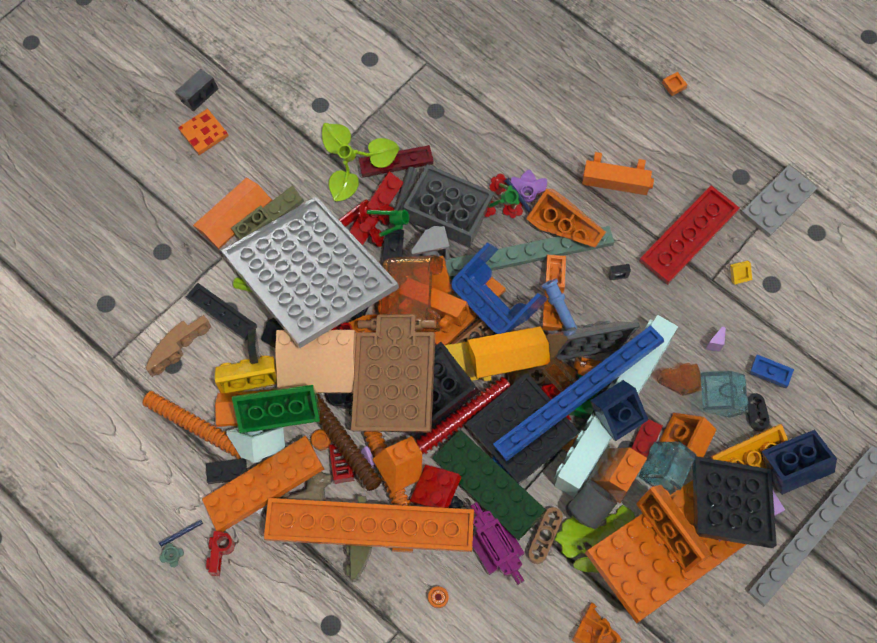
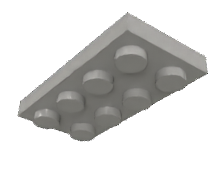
M788 165L742 210L741 215L767 237H770L818 187L792 166Z

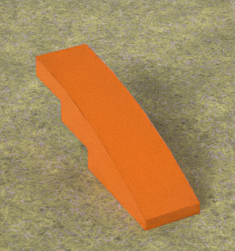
M547 255L545 283L557 278V284L561 293H564L566 256ZM544 290V296L548 299L543 306L542 330H557L561 332L562 322L554 305L549 303V297Z

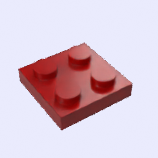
M425 465L410 501L422 507L449 508L461 476L458 473Z

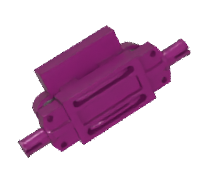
M475 502L470 506L476 515L473 520L476 534L473 536L472 541L475 553L489 575L500 569L504 576L512 575L517 585L523 583L525 580L518 570L522 566L519 558L525 554L516 538L500 524L499 520L495 519L490 511L483 512L478 502Z

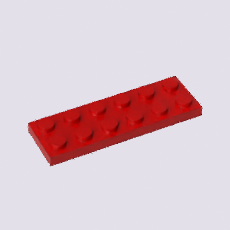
M711 185L648 249L639 262L668 285L739 211L740 207Z

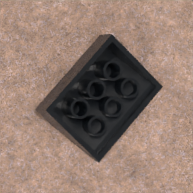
M442 342L435 346L431 428L441 423L442 420L450 416L451 413L455 412L480 392ZM410 432L418 440L421 438L420 436L426 434V432Z

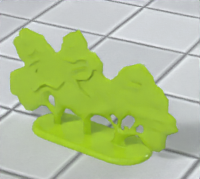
M622 505L617 509L616 514H611L606 518V525L594 529L583 525L572 515L570 519L562 523V531L556 533L555 541L562 545V553L566 557L573 558L581 552L585 554L587 551L584 546L585 542H588L593 547L636 517L631 509ZM578 545L582 547V550H578ZM588 557L579 558L573 563L574 568L577 570L599 573Z

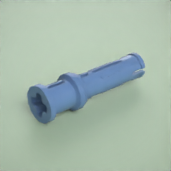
M557 278L541 285L549 297V303L554 305L565 330L572 327L578 329L564 301L565 295L561 293L558 287Z

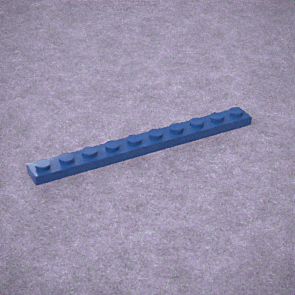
M650 325L493 443L495 449L505 461H508L664 343V338Z

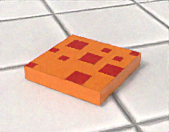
M208 108L178 127L180 133L198 155H201L229 136Z

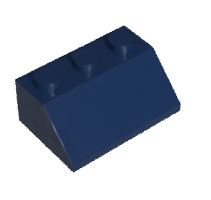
M815 429L761 452L766 468L772 471V482L781 495L835 473L837 458Z

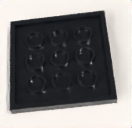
M527 373L466 423L518 484H521L580 433L569 419L564 417L508 461H505L495 449L493 443L551 401Z
M695 456L692 459L694 522L696 533L699 537L767 548L776 547L771 469Z

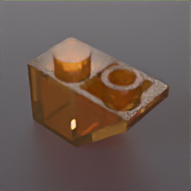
M686 363L673 370L672 368L664 369L657 378L659 384L682 396L702 391L705 386L697 363L692 365Z

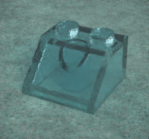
M734 371L700 373L703 411L729 418L748 413L745 374Z

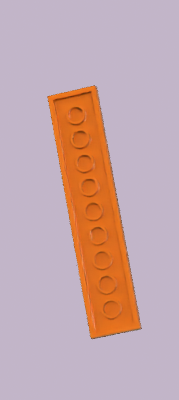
M268 498L264 540L472 552L474 510Z

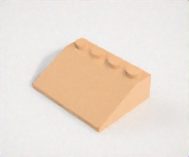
M277 330L275 346L277 389L314 385L317 393H353L357 337L355 330H329L301 348L297 346L285 330Z

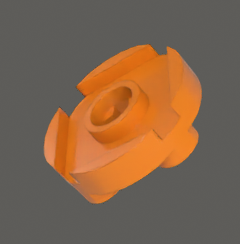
M576 357L573 366L578 370V374L584 376L602 361L582 357L580 361Z

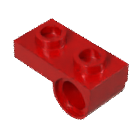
M214 531L213 537L209 539L211 556L207 558L206 570H209L208 572L211 576H220L222 557L234 551L235 542L229 534ZM229 540V545L226 548H220L221 541Z

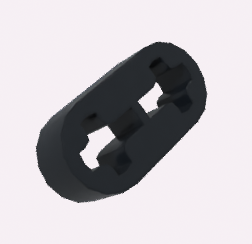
M753 393L745 402L749 423L753 430L763 431L770 423L766 403L762 395ZM753 399H755V402H759L757 410L755 404H751ZM758 415L759 419L761 421H764V423L761 426L759 423L755 422L758 419Z

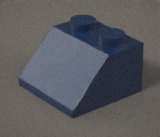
M624 380L590 400L597 418L614 441H617L648 421L636 388Z

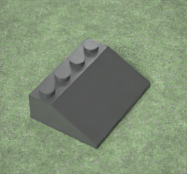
M427 164L403 206V210H407L410 222L427 229L433 226H444L447 238L470 247L486 215L494 192Z
M605 321L600 325L593 326V324H588L579 329L572 327L563 332L551 331L546 336L549 342L550 363L618 350L640 327L639 322Z

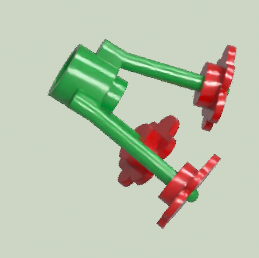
M501 173L497 174L496 177H492V183L489 185L491 191L497 195L501 194V199L495 202L491 201L485 217L495 215L496 209L494 207L504 203L503 214L513 219L523 214V209L521 208L523 205L518 201L517 191L512 189L511 185L508 186L504 182L507 178Z
M362 201L359 205L361 223L365 222L369 214H378V219L384 225H388L389 221L395 225L383 232L375 226L369 230L372 242L376 243L377 247H381L382 243H384V235L403 229V225L409 222L407 210H394L388 203L380 206L378 210H370L365 201Z

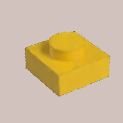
M748 260L730 265L733 284L736 285L752 280L751 263Z

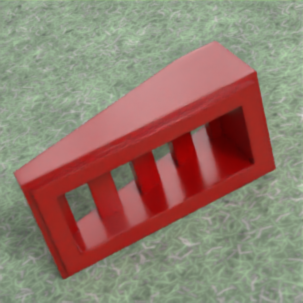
M335 444L329 445L334 483L355 481L352 467L348 464L349 462H346L345 459L335 460V457L342 456V453H334V450L338 448L335 447ZM336 464H348V466L336 467ZM348 470L349 472L344 474H337L338 471Z

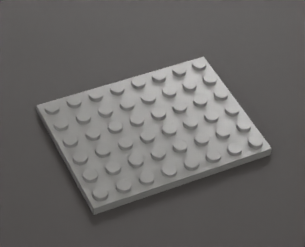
M317 197L221 250L225 259L299 348L399 289V285L394 278Z

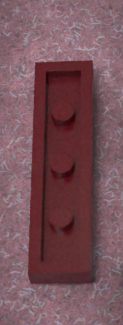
M430 145L398 151L394 161L385 168L374 166L370 161V157L358 158L362 177L433 164Z

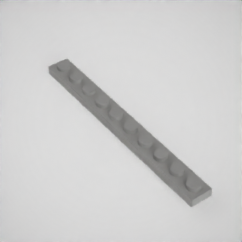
M872 445L747 592L763 607L877 473V448Z

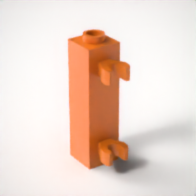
M595 152L593 161L586 160L582 185L647 195L649 189L653 188L654 178H651L652 171L644 170L646 160L638 159L636 168L601 163L602 153Z
M410 278L400 289L399 294L403 300L400 306V310L403 311L402 314H412L415 307L442 318L438 325L442 327L441 331L446 333L450 331L452 323L462 327L471 312L467 301Z

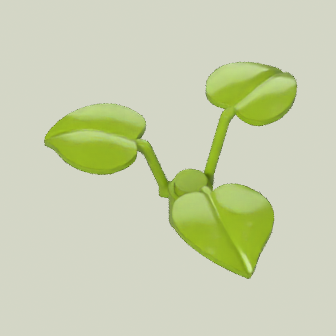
M323 123L322 139L326 150L332 154H338L344 160L343 164L346 168V172L338 170L330 176L329 189L334 201H344L350 198L358 189L359 179L357 175L349 174L348 162L353 161L356 155L359 154L370 157V161L374 166L385 168L394 161L399 151L398 144L390 139L377 138L368 145L370 153L354 150L348 145L351 141V132L346 126Z

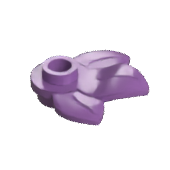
M530 169L523 173L521 178H511V183L527 203L534 201L536 196L543 193L547 187V179L541 178L536 180Z

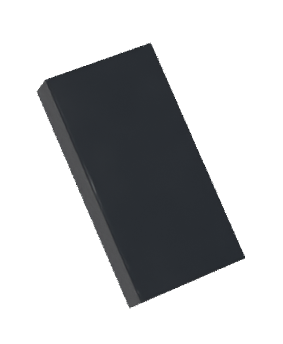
M249 329L248 353L251 364L258 363L259 344L256 329Z

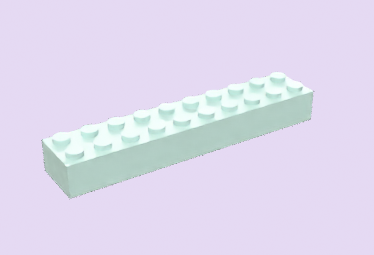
M659 315L656 316L654 321L650 319L645 329L651 325L664 338V343L617 377L614 382H611L608 389L624 380L635 387L639 395L670 344L678 326ZM591 414L584 428L586 431L582 430L574 445L576 448H570L564 461L566 464L561 463L554 477L556 480L555 487L573 498L583 487L612 439L596 414Z

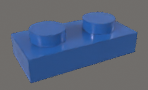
M757 354L749 374L787 388L794 369Z

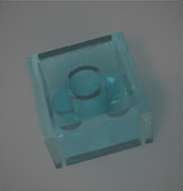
M654 442L638 477L652 487L662 485L664 489L681 490L697 454L681 442Z

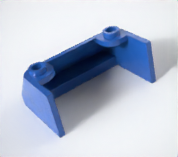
M487 242L453 278L452 288L464 301H467L470 308L495 333L502 334L527 321L548 298L537 293L527 305L518 303L510 310L486 285L492 277V270L486 262L498 250L496 246Z

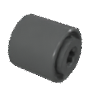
M588 480L568 507L571 514L580 523L589 528L597 529L617 505V500L602 486Z

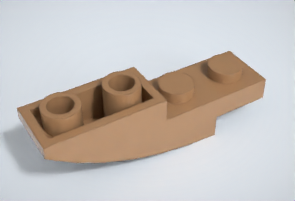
M205 315L190 325H187L183 320L160 341L146 366V370L151 377L164 372L165 368L170 364L177 363L184 355L181 348L189 346L195 338L203 336L209 331L211 325Z

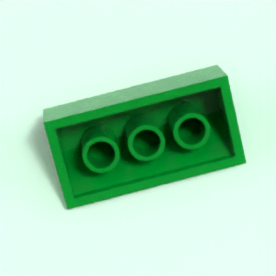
M314 385L232 396L239 433L320 422V407Z

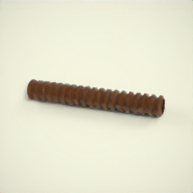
M317 394L320 407V422L318 423L322 425V429L332 439L331 441L338 448V451L342 453L346 462H349V466L352 467L359 480L363 481L362 484L366 486V490H375L380 486L382 479L378 477L374 468H371V464L364 458V454L354 444L350 435H347V431L337 421V417L334 416L328 405L324 403L321 395Z

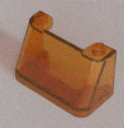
M435 255L392 257L386 259L383 263V268L398 283L399 289L381 299L380 314H417V318H422L423 320H436V328H423V330H416V332H439L440 316L430 307L432 274L437 275L442 272L443 259Z

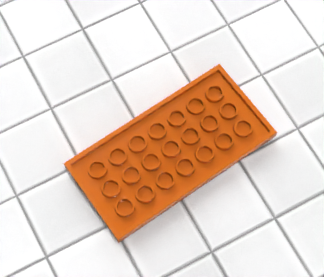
M692 480L672 493L671 499L683 511L688 522L695 527ZM642 513L588 549L585 554L637 624L747 544L700 537L708 545L712 555L685 573Z

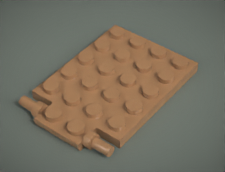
M417 314L377 315V318H372L371 320H359L358 328H371V330H376V332L357 333L351 431L431 432L436 334L434 332H416V330L436 328V320H423L422 318H417Z

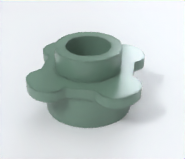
M167 544L159 559L162 563L166 562L172 568L178 566L180 557L184 555V551L181 548H175L173 544Z

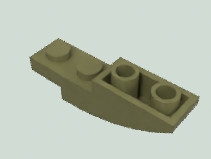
M292 185L265 207L260 205L234 225L232 230L239 239H242L302 204L304 200Z
M358 496V503H367L366 496ZM346 545L347 556H350L351 563L347 564V577L351 576V581L357 582L367 565L372 547Z

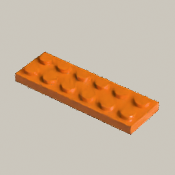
M304 436L204 497L202 501L216 531L224 532L268 505V498L281 497L325 469L307 436Z

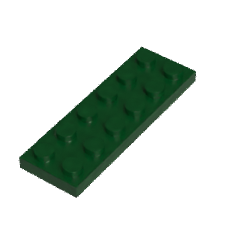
M461 430L433 457L434 461L444 470L458 473L461 476L459 484L487 511H490L493 517L498 519L500 524L518 541L547 512L538 501Z

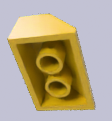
M261 356L258 359V363L251 364L250 359H244L240 363H223L219 367H215V383L220 393L241 392L277 385L274 356Z

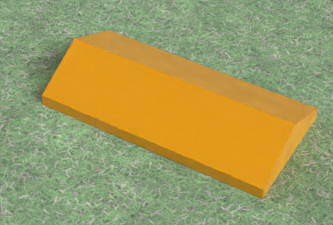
M541 326L467 340L476 379L550 364L549 342Z
M778 424L712 455L711 459L766 468L761 452L788 441L782 424Z

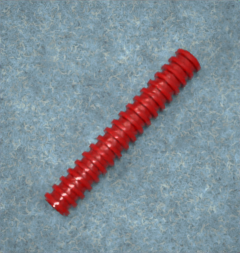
M500 377V380H496L494 385H490V388H485V392L481 391V395H476L475 399H470V403H465L466 406H461V409H457L455 414H450L451 417H446V420H442L440 425H435L436 428H431V432H426L425 436H420V440L416 439L415 441L422 455L424 453L428 454V450L432 451V447H437L439 442H443V439H448L447 436H452L454 431H458V428H463V424L466 425L467 421L471 420L511 386L505 378Z

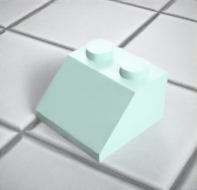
M238 427L227 431V436L241 458L250 460L252 463L260 462L263 458L271 457L285 448L283 427L239 433Z

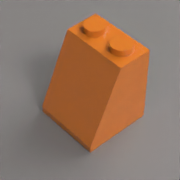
M630 447L606 449L586 482L588 480L594 481L606 489L618 503H621L647 458Z

